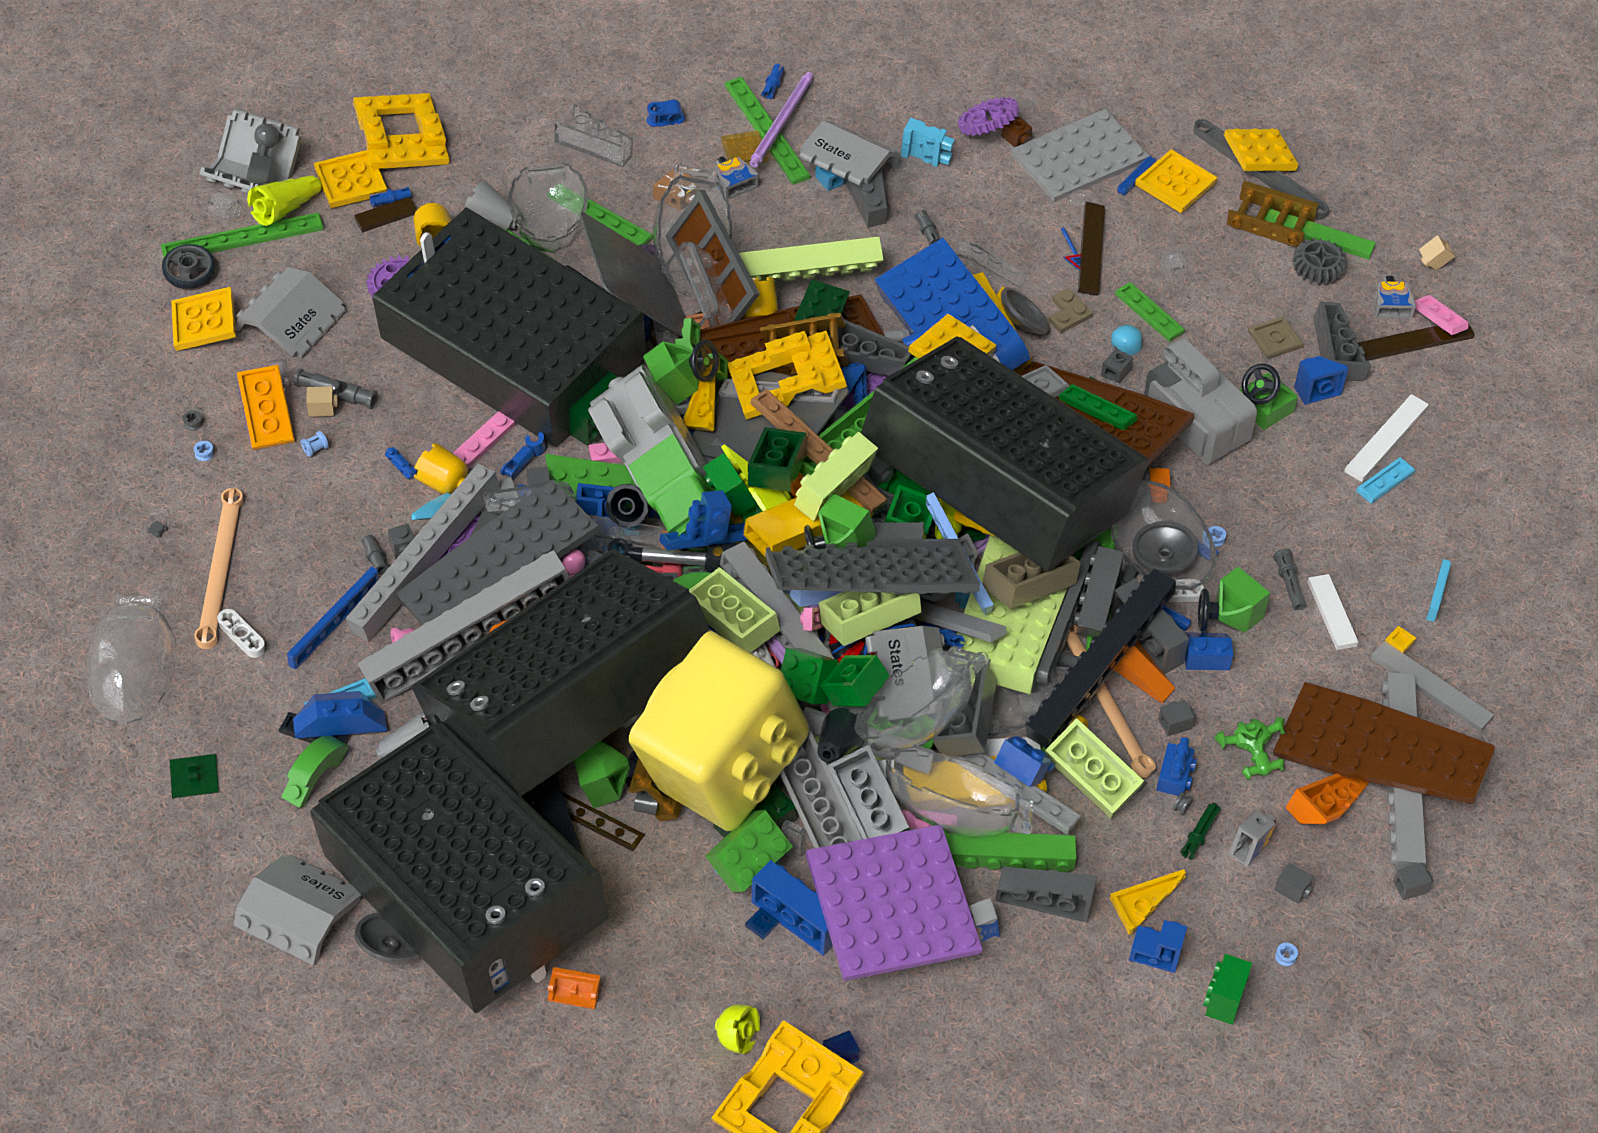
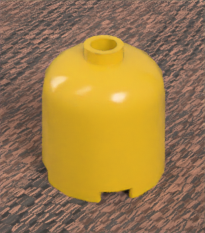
M426 203L416 210L413 222L416 242L419 246H421L420 239L424 233L428 232L432 235L433 239L452 221L446 207L438 203Z
M759 277L752 278L760 295L742 316V319L758 315H769L778 311L774 278L767 277V281H759Z
M433 443V448L429 452L425 450L415 465V469L418 472L414 475V478L442 495L445 493L452 494L468 476V466L461 458L439 443Z

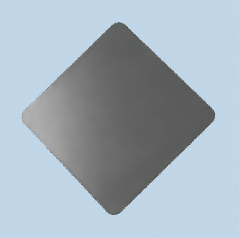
M581 212L579 215L604 288L613 296L682 336L681 331L685 318L665 264L601 222Z
M769 371L753 375L755 381L778 382L788 377H793ZM846 387L842 388L834 403L791 401L787 408L818 435L849 392ZM833 392L822 393V396L831 397ZM722 397L715 406L713 432L696 430L692 434V438L703 456L717 458L725 453L721 445H709L718 438L723 444L749 462L764 427H776L763 415L746 420L739 398Z

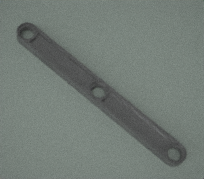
M1197 120L1194 124V134L1241 167L1224 137L1225 132L1208 120ZM1198 127H1205L1207 130H1199ZM1248 171L1274 190L1319 203L1318 209L1324 212H1317L1316 219L1322 220L1327 217L1328 205L1281 171Z
M1092 540L1086 544L1080 559L1081 563L1077 582L1075 585L1070 586L1040 661L1036 676L1037 683L1048 685L1051 681L1076 612L1080 606L1081 593L1085 592L1087 585H1084L1087 572H1092L1093 566L1090 565L1092 553H1097L1100 541Z

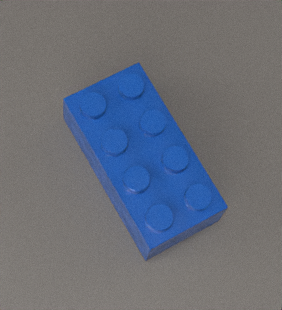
M770 860L752 878L751 902L824 956L833 945L817 892L809 889L801 879L790 875L782 865H777Z

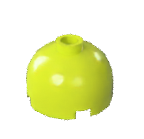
M735 1004L726 1008L716 1020L715 1029L719 1042L727 1050L747 1054L752 1050L756 1040L751 1041L754 1032L760 1030V1016L756 1008H752L749 1005Z

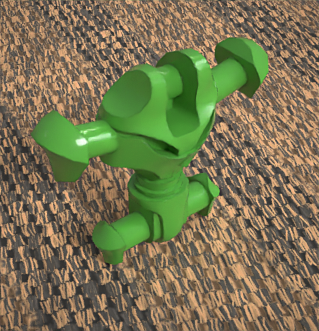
M1276 717L1275 723L1266 726L1265 723L1257 719H1250L1248 724H1244L1241 721L1237 723V730L1234 732V735L1224 736V732L1220 731L1214 737L1222 750H1224L1225 745L1236 744L1237 748L1251 753V761L1255 766H1243L1242 771L1247 780H1250V776L1253 775L1266 776L1272 770H1284L1283 759L1278 757L1277 760L1269 762L1268 754L1264 752L1266 743L1272 738L1271 734L1277 731L1285 734V719L1282 717Z

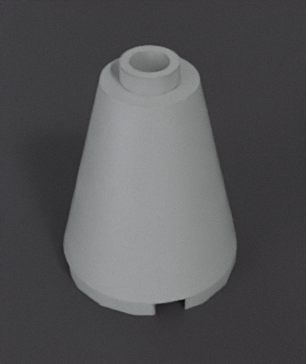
M481 181L474 188L475 194L472 198L468 197L464 208L471 209L501 228L508 230L516 229L521 220L519 219V213L488 182Z
M423 712L378 743L379 748H376V753L379 759L430 726L428 721L424 719L425 715Z

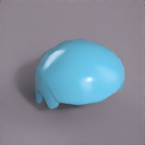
M1131 325L1117 327L1111 335L1112 346L1117 347L1118 350L1128 355L1136 354L1142 349V334L1139 329Z

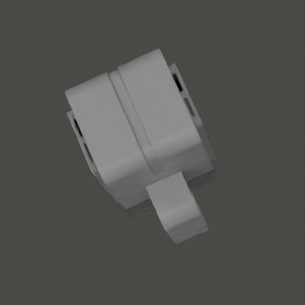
M1180 338L1164 347V356L1168 361L1148 372L1144 395L1194 413L1195 419L1178 438L1206 465L1213 463L1228 454V452L1249 442L1252 438L1257 415L1255 405L1185 338Z

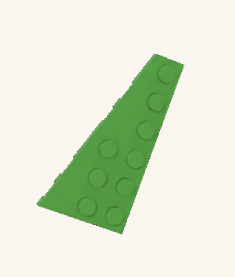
M545 454L550 481L554 480L574 501L578 483L616 487L621 484L636 486L626 465Z

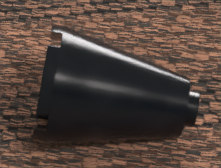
M621 484L609 492L605 508L608 517L613 523L632 527L645 519L649 503L638 486Z
M836 708L830 711L823 720L817 754L826 763H832L860 747L865 740L867 734L866 724L859 714L856 713L855 715L849 711L850 709Z

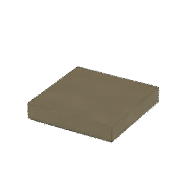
M1284 316L1248 328V333L1267 359L1303 348L1304 343Z

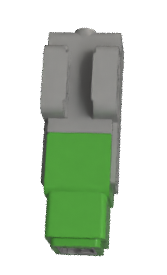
M641 365L626 377L613 379L609 383V389L590 402L591 407L588 408V411L606 445L614 455L624 462L636 486L641 489L649 503L648 505L657 511L668 533L678 532V537H680V534H687L686 524L690 519L688 511L692 506V501L699 500L701 502L702 492L714 491V488L710 487L704 478L707 474L703 466L707 463L672 402V398L655 382L652 374ZM729 519V525H732L733 522ZM708 545L687 549L690 552H704Z

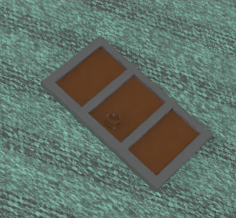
M699 190L665 237L713 327L739 321L760 293L706 191Z

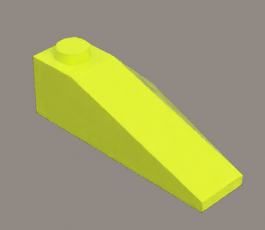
M725 444L721 446L762 511L792 499L787 491L748 486V462Z

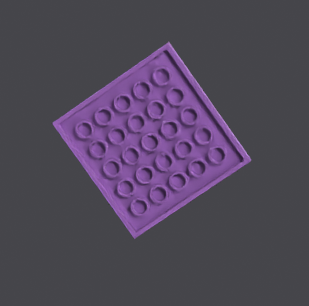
M942 825L806 850L805 855L843 981L981 954V943Z

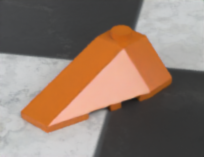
M1138 640L1114 669L1162 704L1175 690L1173 684Z
M1336 773L1296 789L1285 808L1300 824H1327L1341 818L1370 782L1341 776Z

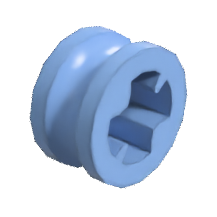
M200 441L195 444L194 452L198 460L208 461L214 456L213 446L210 442Z
M1219 526L1210 527L1206 536L1207 543L1214 547L1224 544L1226 531Z
M1291 943L1280 944L1275 954L1277 962L1283 966L1293 965L1298 955L1297 948ZM1284 951L1289 952V958L1284 957Z

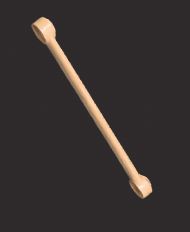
M228 488L221 495L223 506L199 628L194 634L197 646L202 649H210L218 641L216 632L218 625L217 616L221 609L239 508L244 503L243 494L237 488ZM233 495L238 496L239 500L233 502ZM207 633L214 636L210 641H207Z
M1073 621L1066 642L1073 655L1079 657L1083 651L1086 652V649L1076 633L1077 625H1074ZM1103 682L1095 694L1132 759V770L1139 777L1148 778L1156 769L1155 762L1143 753Z

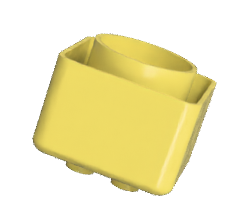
M709 631L700 638L683 662L670 670L660 681L652 693L645 711L632 727L629 734V743L661 792L723 830L733 831L746 820L755 806L766 797L773 782L785 766L793 761L798 749L808 736L809 725L787 680L779 669L715 632Z

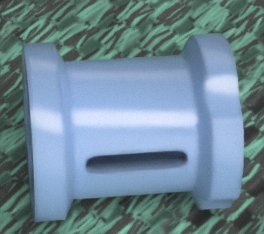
M321 431L316 432L315 436L307 440L302 439L300 441L304 452L309 457L313 456L314 452L329 447L328 441Z

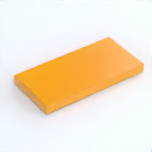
M279 365L237 372L252 450L294 443Z

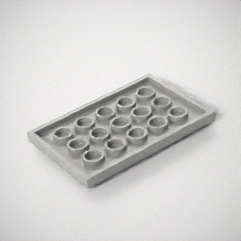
M1106 109L1010 150L1012 157L1053 202L1136 167L1149 156Z

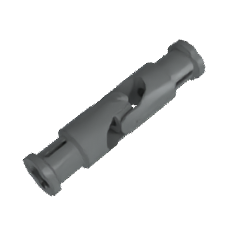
M299 368L294 376V386H332L333 395H337L338 399L353 404L361 403L372 409L377 401V391L361 389L359 385L337 379L333 380L318 373L304 372L302 368ZM342 386L347 388L344 392H342Z

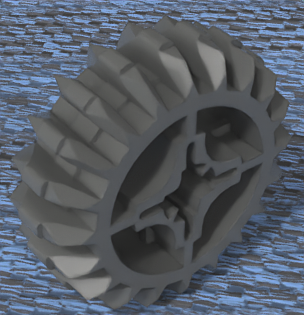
M1313 237L1311 241L1306 239L1304 243H1300L1294 252L1292 260L1297 276H1302L1303 280L1309 279L1310 284L1316 281L1317 285L1321 282L1325 285L1329 282L1334 284L1336 280L1343 276L1347 265L1346 253L1342 251V247H1337V243H1330V240L1323 241L1322 237L1320 240H1316Z

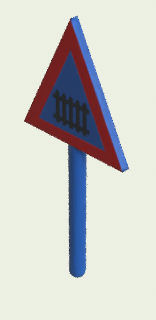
M1061 228L1074 254L1064 256L1063 258L1079 270L1080 254L1077 253L1065 228Z

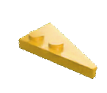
M709 365L705 369L703 376H707L711 372L713 365ZM715 377L709 382L698 380V391L693 393L683 418L687 429L713 432Z
M1184 869L1110 894L1109 899L1129 935L1186 878Z

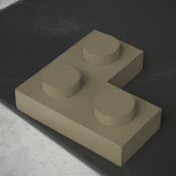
M1069 288L1052 296V301L1061 311L1049 316L1048 321L1060 334L1093 317V312Z

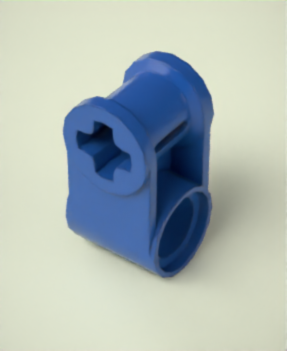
M677 100L651 102L647 106L649 116L646 122L649 126L660 127L675 125V123L681 124L685 119L681 104Z

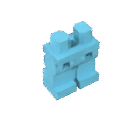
M910 118L903 132L900 156L908 158L910 155L921 158L923 162L932 163L931 165L936 167L939 162L949 165L953 153L949 151H952L955 139L947 137V130L945 129L939 130L936 127L925 126V122Z

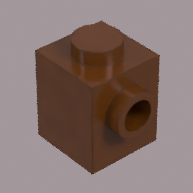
M1019 116L1014 117L1015 120L1009 121L1010 124H1004L1001 132V137L1014 147L1031 141L1032 127Z

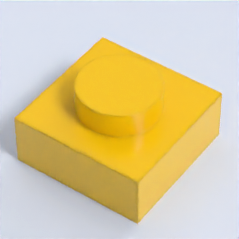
M1398 626L1386 638L1385 642L1404 654L1415 643L1416 637Z

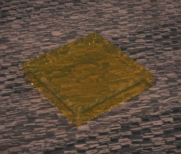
M758 130L721 136V144L727 160L739 157L748 165H750L751 157L762 141ZM767 154L764 157L762 163L768 162Z

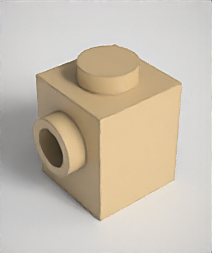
M1438 235L1419 249L1423 256L1421 260L1427 267L1431 266L1435 270L1440 269L1455 257L1449 243Z
M332 386L307 387L308 416H334V407H338V397L333 395Z

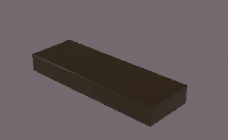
M406 197L356 214L354 219L363 233L413 216L417 208L411 198Z

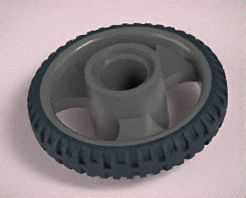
M183 244L171 249L165 255L162 262V271L165 279L171 285L183 289H194L204 285V283L206 284L213 277L215 260L211 252L203 246ZM195 254L201 255L202 258L198 259ZM171 263L178 264L180 276L175 277L171 274L169 270ZM199 268H207L205 273L198 277L200 274Z

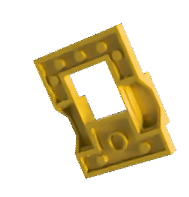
M430 93L353 97V105L359 127L365 134L367 156L371 169L449 164V156L445 146L446 138L439 115L435 113ZM414 113L420 132L418 134L386 135L381 116L378 117V115Z
M805 331L794 333L790 336L765 343L767 349L765 351L728 362V368L746 420L762 415L750 404L751 399L759 394L753 375L793 362L797 372L796 376L778 381L780 388L769 390L786 407L797 393L814 389L827 394L835 389L847 387L827 331L815 333L808 337Z
M783 1020L768 1040L762 1056L751 1071L739 1079L711 1118L712 1121L730 1133H778L748 1112L758 1098L763 1097L775 1079L779 1077L813 1099L790 1133H826L849 1101L851 1092L864 1074L861 1070Z

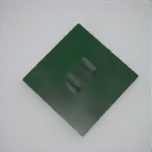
M216 754L169 760L172 799L219 793Z

